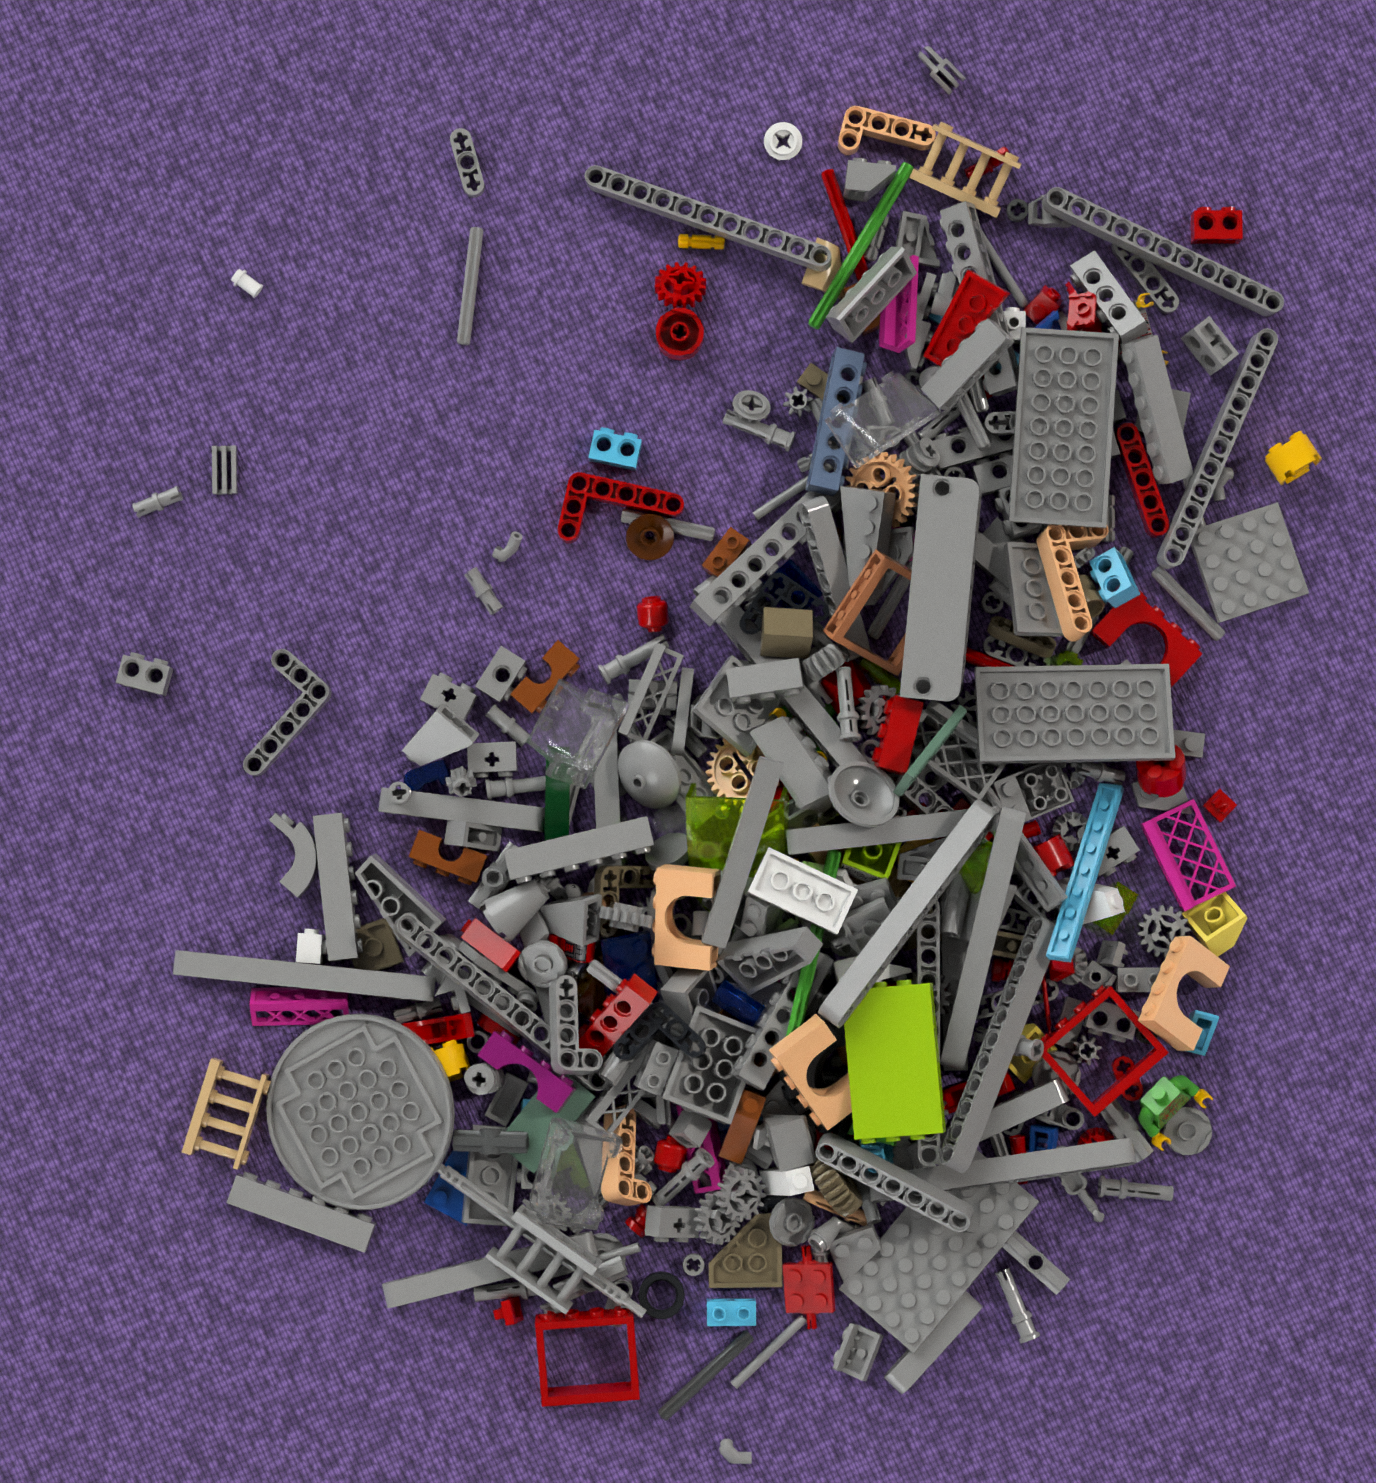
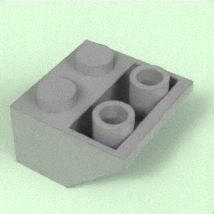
M853 158V161L848 160L843 199L862 202L869 201L891 183L895 175L896 165H891V162L879 160L877 163L867 162V159Z

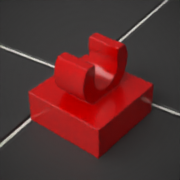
M1220 788L1202 805L1219 823L1237 806Z
M519 1297L505 1299L501 1301V1307L493 1310L495 1320L504 1318L506 1326L524 1320Z

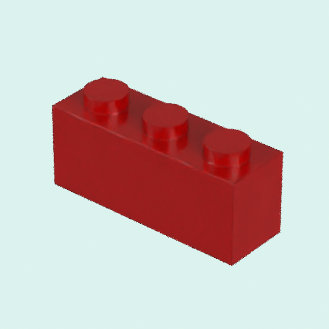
M898 695L886 701L883 711L886 714L885 723H881L878 731V738H881L879 747H875L872 755V761L875 762L874 766L883 771L901 776L907 772L924 702Z

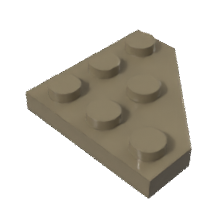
M771 1213L755 1214L736 1236L709 1262V1288L782 1287V1244L777 1242L770 1232L769 1220Z

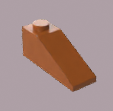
M744 1087L719 1157L742 1165L767 1095Z

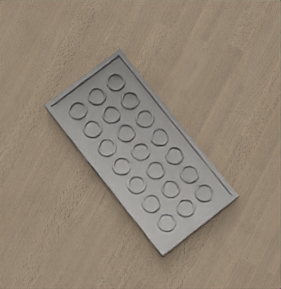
M1021 328L1008 522L1090 528L1107 527L1119 334Z
M1169 664L975 667L974 669L979 764L1166 761L1175 759Z
M976 1150L972 1161L987 1159ZM1010 1183L948 1192L970 1204L973 1209L969 1228L963 1232L953 1231L927 1216L906 1207L880 1238L881 1249L857 1273L850 1275L839 1290L911 1352L915 1353L1038 1205L1039 1201L1019 1184ZM933 1203L936 1207H943L940 1203ZM961 1214L956 1215L960 1219H965Z

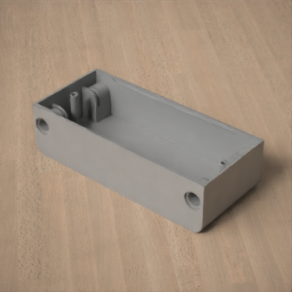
M921 474L900 697L952 701L962 693L982 498L981 489L973 479Z

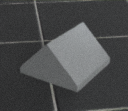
M763 1115L773 1161L780 1172L816 1161L806 1116Z

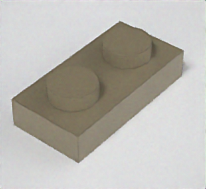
M810 363L798 379L797 384L823 401L828 374ZM837 395V400L842 403L845 397Z

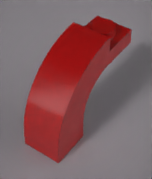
M471 1012L402 1024L417 1034L426 1044L475 1037Z

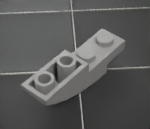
M928 272L920 295L917 294L915 343L905 349L910 372H915L917 367L922 368L925 360L922 350L924 344L929 345L933 335V331L929 330L931 323L922 321V319H928L931 306L927 305L930 296L935 297L939 283L934 282L936 275Z

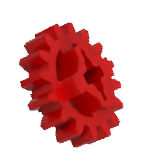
M675 262V267L667 264L666 271L660 269L659 276H655L654 292L658 294V301L664 300V306L673 304V309L678 306L686 308L688 304L691 307H695V301L702 302V295H706V278H703V272H696L697 266L695 265L689 268L687 262L683 266H679V263Z

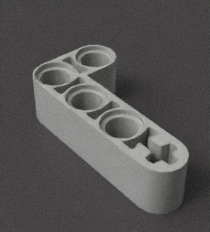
M561 976L552 982L549 988L551 1066L558 1074H591L601 1067L603 1058L600 1052L595 1049H579L577 983L571 976ZM561 984L563 988L567 989L566 992H564V989L560 988ZM560 1007L567 1010V1018L561 1016ZM561 1031L568 1035V1043L562 1041L560 1037ZM561 1056H565L569 1060V1067H565L561 1063ZM585 1056L591 1058L593 1062L592 1068L585 1064Z

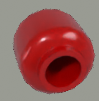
M661 596L642 598V602L638 603L636 607L639 626L647 628L648 632L662 631V626L667 625L669 622L667 602L662 600Z
M667 1135V1139H660L657 1142L654 1162L658 1165V1169L676 1173L677 1169H681L682 1164L686 1161L688 1148L678 1143L671 1135Z

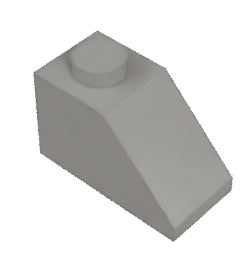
M447 820L444 844L499 852L502 828Z

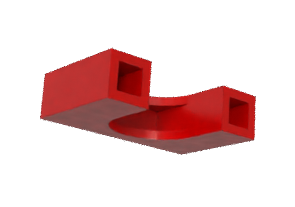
M1139 590L1140 595L1117 608L1112 607L1090 631V634L1107 649L1128 627L1135 624L1152 626L1161 634L1164 640L1165 652L1159 664H1169L1170 685L1172 687L1202 655L1199 651L1201 647L1193 639L1187 640L1181 634L1183 631L1174 622L1170 624L1164 619L1165 614L1155 605L1151 607L1146 602L1147 597Z

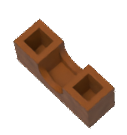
M559 640L542 657L551 667L549 680L545 683L537 684L528 677H525L510 694L532 715L536 711L540 714L549 704L546 701L552 693L557 695L565 685L562 681L568 675L572 677L581 667L578 665L580 658Z
M422 830L418 831L409 857L414 859L413 864L426 868L427 864L437 867L436 873L449 877L450 873L459 876L458 881L470 886L472 882H479L488 859L487 855L464 847L461 856L457 860L446 861L440 853L443 839Z

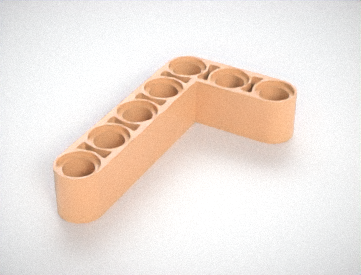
M1049 524L1036 539L1062 633L1067 640L1072 642L1080 640L1092 628V619L1071 550L1095 547L1108 535V526L1106 528H1090Z

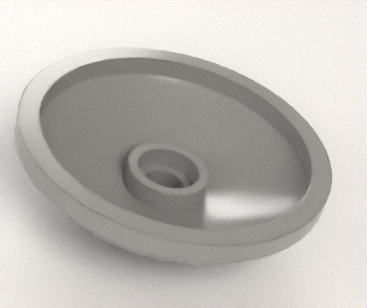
M648 740L634 741L621 751L618 758L619 778L626 792L635 801L648 808L661 809L669 806L677 799L681 790V775L675 760L668 751L657 743Z
M860 761L848 762L839 766L830 777L828 793L833 806L845 819L863 827L882 826L893 818L899 807V796L893 793L896 788L894 782L883 770L872 764Z

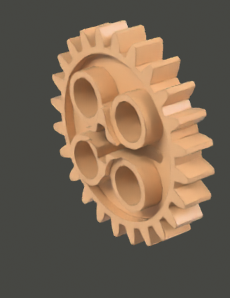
M875 452L871 456L865 455L863 460L855 462L857 467L849 469L853 476H846L845 479L850 482V485L847 486L863 488L864 484H866L868 489L894 493L895 488H897L900 496L895 498L892 527H899L900 522L908 521L906 515L914 514L910 507L918 505L913 501L914 497L919 496L918 493L914 492V488H917L919 484L912 483L916 474L909 475L908 472L911 466L903 467L905 460L899 459L896 461V454H892L889 457L888 452H882L881 454ZM881 469L885 472L884 480L880 476ZM896 478V481L893 484L889 485L893 481V479Z
M722 738L724 745L716 744L718 752H710L714 760L706 762L712 768L705 771L708 777H711L707 782L712 786L711 790L714 794H717L719 800L725 799L727 805H731L734 802V805L739 808L742 802L743 804L745 803L751 781L737 763L733 754H738L752 776L754 775L759 756H765L757 745L750 756L744 757L739 750ZM733 763L730 770L724 771L728 764ZM745 782L742 788L737 789L739 783Z

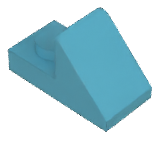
M1194 1010L1189 1014V1019L1203 1030L1194 1051L1188 1052L1205 1056L1219 1016Z

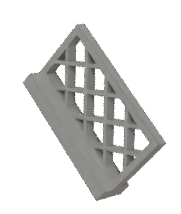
M932 700L920 717L919 733H916L915 738L921 737L923 748L912 749L911 756L915 759L927 747L925 737L935 736L954 713L937 700ZM925 718L935 724L936 731L924 732L922 722ZM962 719L951 734L955 738L956 745L944 746L943 744L938 752L941 751L943 763H934L930 760L926 767L973 800H981L1007 763L993 764L997 767V770L991 774H984L982 764H979L977 729ZM970 748L973 750L976 759L964 760L962 749ZM957 750L959 761L948 762L945 751ZM977 764L979 775L968 776L965 765ZM961 766L963 777L955 778L952 776L949 767ZM981 779L982 791L979 794L970 788L969 781Z

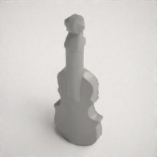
M1061 1145L1057 1146L1056 1148H1062L1066 1146ZM1082 1173L1059 1176L1062 1180L1061 1185L1065 1187L1066 1192L1069 1195H1078L1088 1211L1093 1214L1094 1221L1102 1222L1105 1215L1099 1212L1096 1203L1086 1191L1087 1179Z

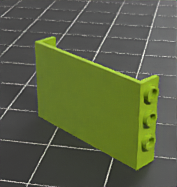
M911 979L896 981L897 986H887V982H875L844 1023L854 1140L861 1139V1144L876 1143V1138L886 1137V1142L901 1141L900 1136H910L911 1140L925 1139V1134L946 1132L933 982L911 984Z

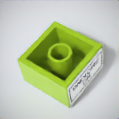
M902 842L846 848L839 868L847 869L848 875L865 882L886 877L888 879Z

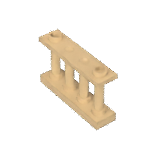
M940 122L939 125L934 124L932 129L937 131L938 134L926 161L919 169L914 168L909 178L961 202L973 203L976 209L997 218L1001 207L997 206L999 203L997 199L1012 167L1020 169L1022 163L1018 162L1019 157L1009 152L1002 155L952 132L954 127L944 122ZM948 136L959 141L960 144L945 177L942 176L940 180L932 176L933 171L931 170ZM970 146L981 151L982 154L967 186L960 189L954 186L955 181L953 180ZM992 156L1004 163L989 196H985V199L975 196L977 193L975 190Z
M211 1058L182 1153L193 1155L195 1150L208 1151L234 1159L233 1168L238 1170L241 1168V1165H246L250 1152L246 1151L263 1095L268 1094L271 1081L268 1080L269 1074L266 1073L262 1074L260 1080L225 1070V1067L222 1066L223 1060ZM224 1079L256 1089L257 1092L253 1104L219 1094L218 1090H215L217 1080L221 1081ZM215 1102L250 1113L246 1127L211 1117V1114L207 1113L209 1105ZM210 1126L242 1136L239 1150L203 1140V1137L200 1136L202 1127Z

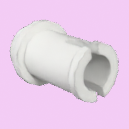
M238 269L231 281L234 282L235 287H241L255 298L262 290L263 285L247 275L246 270Z

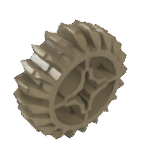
M816 1158L814 1163L810 1164V1172L815 1184L829 1205L838 1214L846 1217L856 1212L863 1205L862 1196L852 1177L821 1162L818 1158Z

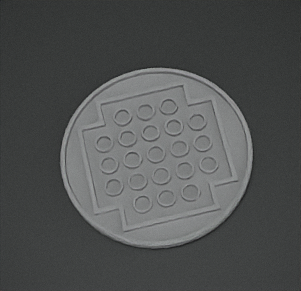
M341 1015L324 1020L304 1031L289 1045L279 1059L273 1071L267 1094L266 1112L269 1134L276 1154L284 1168L311 1195L331 1205L345 1209L372 1210L390 1206L408 1198L420 1190L435 1175L448 1152L453 1135L455 1118L453 1094L447 1074L438 1057L428 1044L409 1028L377 1015Z

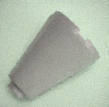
M535 878L487 898L480 905L481 907L486 906V910L483 913L498 934L503 932L506 935L503 939L510 942L549 899L548 893L550 889L543 880L538 881Z

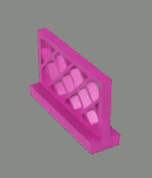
M1194 799L1140 824L1181 911L1185 912L1236 887ZM1189 806L1192 807L1195 813L1192 824L1179 819L1182 809ZM1178 812L1176 818L1170 816ZM1164 818L1175 821L1171 833L1162 832L1157 821ZM1197 819L1201 827L1195 825ZM1178 822L1191 827L1186 840L1173 836ZM1194 828L1204 832L1206 837L1203 846L1190 842ZM1164 836L1169 837L1168 842H1166ZM1172 838L1185 843L1181 856L1171 853L1169 846ZM1207 842H1209L1212 849L1206 847ZM1188 844L1201 848L1197 862L1184 858ZM1205 850L1213 852L1216 857L1213 867L1200 863ZM1174 857L1179 859L1178 865ZM1183 860L1196 865L1191 878L1182 875L1180 871ZM1218 863L1222 871L1217 869ZM1199 866L1212 870L1208 884L1195 880ZM1215 872L1224 874L1229 884L1222 888L1212 886L1211 883ZM1184 879L1190 881L1189 886H1187ZM1193 882L1206 886L1203 897L1194 900L1190 892ZM1210 888L1215 889V891L1208 894Z

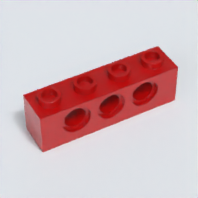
M635 973L629 980L624 978L615 989L618 991L614 996L611 993L602 1004L604 1008L602 1010L597 1008L589 1018L591 1023L589 1025L584 1023L578 1030L579 1049H595L603 1057L651 1004L657 991Z

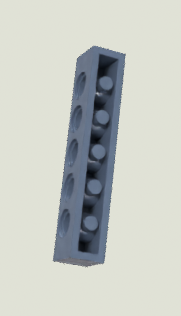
M836 347L832 353L805 488L807 491L834 496L838 490H841L840 486L844 484L845 477L841 476L842 468L846 467L848 463L849 453H846L847 444L850 445L853 438V430H850L851 422H855L858 408L855 407V401L860 398L862 392V385L859 384L860 376H864L867 362H863L864 353ZM841 373H848L851 381H845ZM837 395L844 396L847 404L840 403L837 400ZM832 418L840 419L842 427L834 425ZM828 441L836 442L838 449H831L828 446ZM823 464H830L834 472L829 473L825 471Z

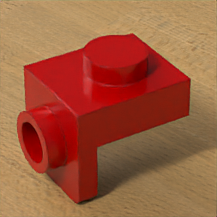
M1044 285L1023 311H1026V315L1033 322L1039 324L1052 311L1059 309L1062 303L1061 296L1054 288H1048Z

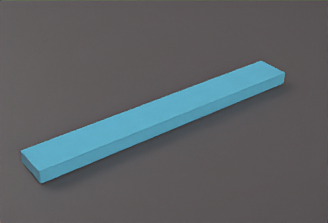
M1099 783L1065 894L1068 898L1061 904L1047 949L1046 957L1049 960L1070 963L1072 961L1124 792L1122 785Z

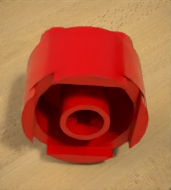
M674 308L659 318L656 325V342L659 350L665 356L673 360H687L693 358L701 349L704 340V328L701 320L693 311L686 308ZM679 330H683V335L685 336H682L681 339L676 338V334L674 333H678Z
M1175 745L1174 760L1136 761L1138 783L1145 793L1149 795L1152 793L1158 795V797L1165 798L1175 795L1183 788L1187 776L1185 756L1177 745Z
M1060 834L1033 847L1053 876L1057 875L1060 871L1074 866V859Z

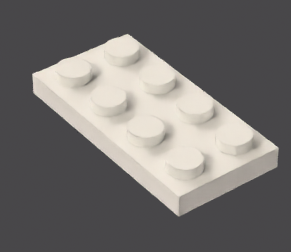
M768 847L747 893L837 935L858 889Z

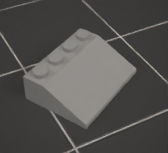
M696 1005L689 1027L704 1040L706 1052L702 1057L694 1059L687 1056L681 1049L679 1050L662 1098L709 1119L731 1125L746 1084L744 1081L733 1076L736 1070L733 1067L739 1056H744L747 1047H745L747 1040L752 1034L755 1035L758 1029ZM688 1036L683 1040V1042L685 1041L690 1045V1053L700 1050L698 1047L699 1041L694 1043Z

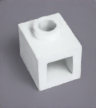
M1017 307L1005 308L1003 312L1010 337L1014 341L1013 344H1020L1021 328L1026 327V311H1020V308Z
M304 929V933H298L296 962L323 964V955L328 954L325 935H320L318 929Z

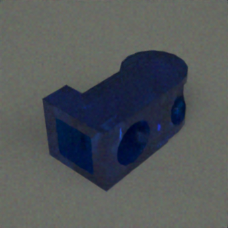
M441 759L408 771L404 775L403 780L411 788V791H420L425 785L439 780L441 785L445 786V778L450 776L445 761Z

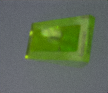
M988 841L977 847L959 870V874L972 894L976 895L982 889L992 842Z

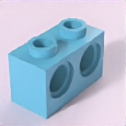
M601 427L600 431L594 430L588 457L589 461L636 471L642 440L637 439L638 435L624 432L622 436L614 434L612 429ZM601 440H607L610 442L611 447L607 451H600L597 448L598 443ZM625 445H631L634 448V453L631 456H624L621 453V448Z
M1115 547L1089 561L1093 569L1090 571V574L1095 583H1099L1101 589L1098 592L1105 603L1109 602L1114 608H1117L1140 595L1123 555ZM1117 586H1120L1119 589L1114 592L1115 588Z
M707 1298V1326H756V1299Z

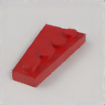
M967 270L923 356L941 366L948 356L953 355L958 350L959 344L975 332L976 326L981 321L991 317L1010 293L977 273Z

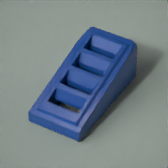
M1041 1123L1031 1125L1029 1152L1055 1149L1057 1147L1059 1126ZM1040 1133H1047L1048 1137L1040 1136ZM1038 1143H1046L1047 1147L1038 1146Z

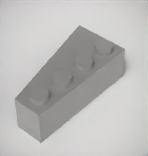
M840 486L849 586L853 585L875 549L888 556L896 493ZM885 574L875 590H883Z
M376 853L371 855L355 872V875L370 898L374 900L380 910L379 912L387 920L394 935L400 940L409 957L413 956L417 951L395 934L393 926L399 917L412 915L433 932L445 922L446 918ZM402 920L400 928L403 932L410 933L412 925L409 921ZM422 935L419 939L420 945L422 946L429 937Z
M806 926L729 942L716 962L748 995H751L810 964L823 943Z

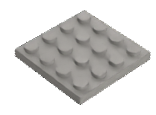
M1278 502L1197 528L1191 542V547L1217 623L1309 594Z

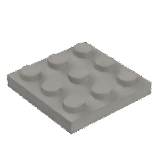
M731 655L727 658L692 711L747 757L751 755L757 746L750 732L773 721L776 715L772 714L769 716V713L776 708H781L784 704L776 695L775 699L768 701L755 698L751 699V702L747 704L732 702L729 694L726 669L745 665L735 656Z

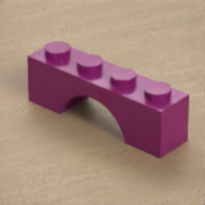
M504 1030L501 1033L494 1031L477 1056L497 1070H501L510 1064H521L529 1068L535 1075L538 1083L536 1099L555 1113H560L576 1090L572 1086L574 1081L564 1074L558 1076L552 1071L551 1064L544 1059L540 1062L532 1057L534 1052L525 1045L519 1047L514 1044L515 1038Z

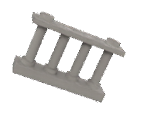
M522 1204L511 1218L515 1221L516 1226L500 1250L493 1246L485 1258L489 1260L493 1267L504 1270L549 1302V1305L555 1311L566 1314L573 1305V1302L568 1297L584 1274L592 1276L602 1263V1260ZM528 1230L535 1235L536 1241L521 1263L518 1264L507 1255L522 1233ZM549 1245L556 1250L557 1254L542 1276L538 1278L529 1272L528 1268L543 1246ZM564 1259H569L576 1264V1270L559 1293L547 1284Z

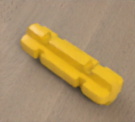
M680 234L678 236V247L680 248L692 246L694 249H711V247H714V249L722 250L725 247V238L717 235L715 237L694 234L692 236H688L689 234Z

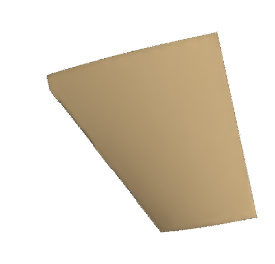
M817 237L815 243L824 245L830 250L832 264L829 269L823 272L807 268L802 285L823 291L825 294L842 265L838 246ZM818 254L814 260L817 263H824L827 260V256L825 254ZM843 290L838 297L839 299L844 296Z

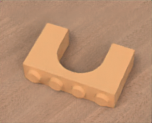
M664 864L656 868L653 877L654 885H656V895L653 898L655 919L652 924V931L655 933V942L652 946L654 965L707 971L718 966L716 962L718 959V947L702 943L701 940L689 938L681 933L674 922L673 909L676 901L681 896L715 897L720 882L721 869Z
M1192 936L1174 937L1169 946L1170 949L1160 966L1159 974L1151 987L1146 1003L1142 1007L1138 1021L1177 1051H1194L1203 1029L1181 1012L1177 1002L1178 984L1182 977L1187 974L1204 988L1221 987L1230 966Z
M815 1014L770 1048L769 1051L774 1057L771 1059L772 1064L779 1072L783 1070L787 1075L783 1078L791 1090L796 1088L799 1092V1095L796 1096L804 1108L809 1107L812 1112L809 1116L817 1126L822 1124L829 1130L852 1112L849 1074L847 1073L837 1082L826 1088L816 1089L808 1086L806 1074L809 1064L819 1053L837 1040L825 1022Z

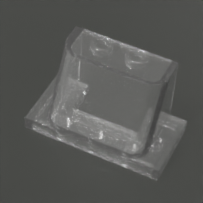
M559 679L526 742L550 762L545 772L548 777L586 789L630 704L625 700L589 688L586 693L570 682Z

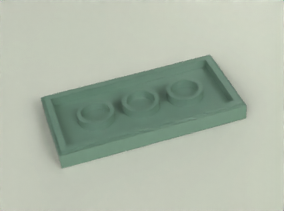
M959 705L907 770L893 793L902 797L956 729L967 713L964 707Z
M570 1075L566 1076L574 1081L572 1086L576 1090L560 1113H555L536 1099L537 1091L506 1130L528 1132V1153L510 1154L533 1173H536L596 1097Z

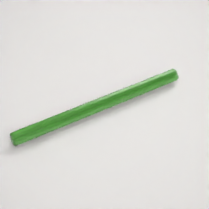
M906 162L901 164L809 319L808 324L814 329H820L830 309L833 307L906 184L914 168Z
M827 851L823 869L824 874L835 879L841 858L840 851ZM811 923L810 931L822 942L824 929ZM820 950L810 964L801 968L786 1036L804 1023Z

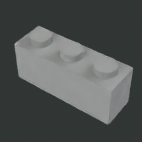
M799 658L726 669L730 699L732 702H737V704H747L751 702V699L761 698L762 701L773 700L775 695L785 694V697H794L800 695L799 692L805 691Z

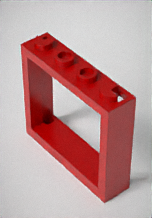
M1101 985L1098 989H1095L1091 993L1092 999L1087 1003L1084 1001L1079 1003L1073 1009L1075 1013L1069 1019L1066 1017L1062 1018L1055 1024L1056 1030L1050 1035L1045 1033L1040 1038L1044 1044V1051L1041 1057L1094 1117L1169 1053L1151 1031L1138 1021L1137 1015L1110 985L1105 987ZM1110 997L1154 1049L1091 1102L1047 1050Z
M620 1305L614 1307V1309L594 1307L589 1309V1311L569 1309L566 1314L563 1312L554 1313L553 1311H547V1314L535 1315L542 1407L640 1400L635 1321L632 1311L628 1308H621ZM627 1324L631 1381L548 1387L544 1330Z

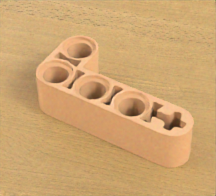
M852 106L847 109L838 140V149L844 155L855 154L863 135L926 151L932 147L936 138V132L929 124L860 106ZM851 115H858L862 121L858 124H853L849 121V117ZM874 121H881L885 127L881 130H876L872 127V123ZM897 127H904L908 133L905 136H899L895 129ZM916 130L914 138L911 139L912 131ZM923 133L928 134L926 141L921 140ZM847 137L852 138L855 141V145L847 147L843 144V140Z
M626 1105L615 1107V1109L625 1108ZM633 1109L630 1110L609 1138L603 1135L601 1193L606 1201L624 1206L647 1203L652 1197L650 1185L645 1181L634 1179L636 1113ZM616 1112V1118L621 1112ZM612 1113L604 1114L603 1128L607 1130L613 1123Z

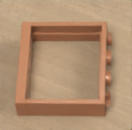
M875 549L823 632L833 641L898 676L903 666L905 635L888 661L844 637L888 568L911 580V569Z

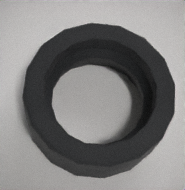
M659 1271L651 1273L643 1280L640 1285L638 1298L640 1306L647 1310V1315L663 1320L673 1317L680 1311L684 1303L685 1293L683 1284L676 1276L670 1272ZM657 1281H666L675 1289V1302L668 1309H656L648 1302V1289Z

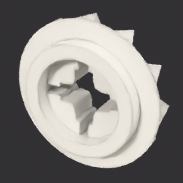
M786 122L776 123L767 130L764 137V146L769 155L778 161H789L799 153L802 147V136L794 125ZM790 135L787 141L789 148L783 145L777 149L779 144L777 136L784 139Z

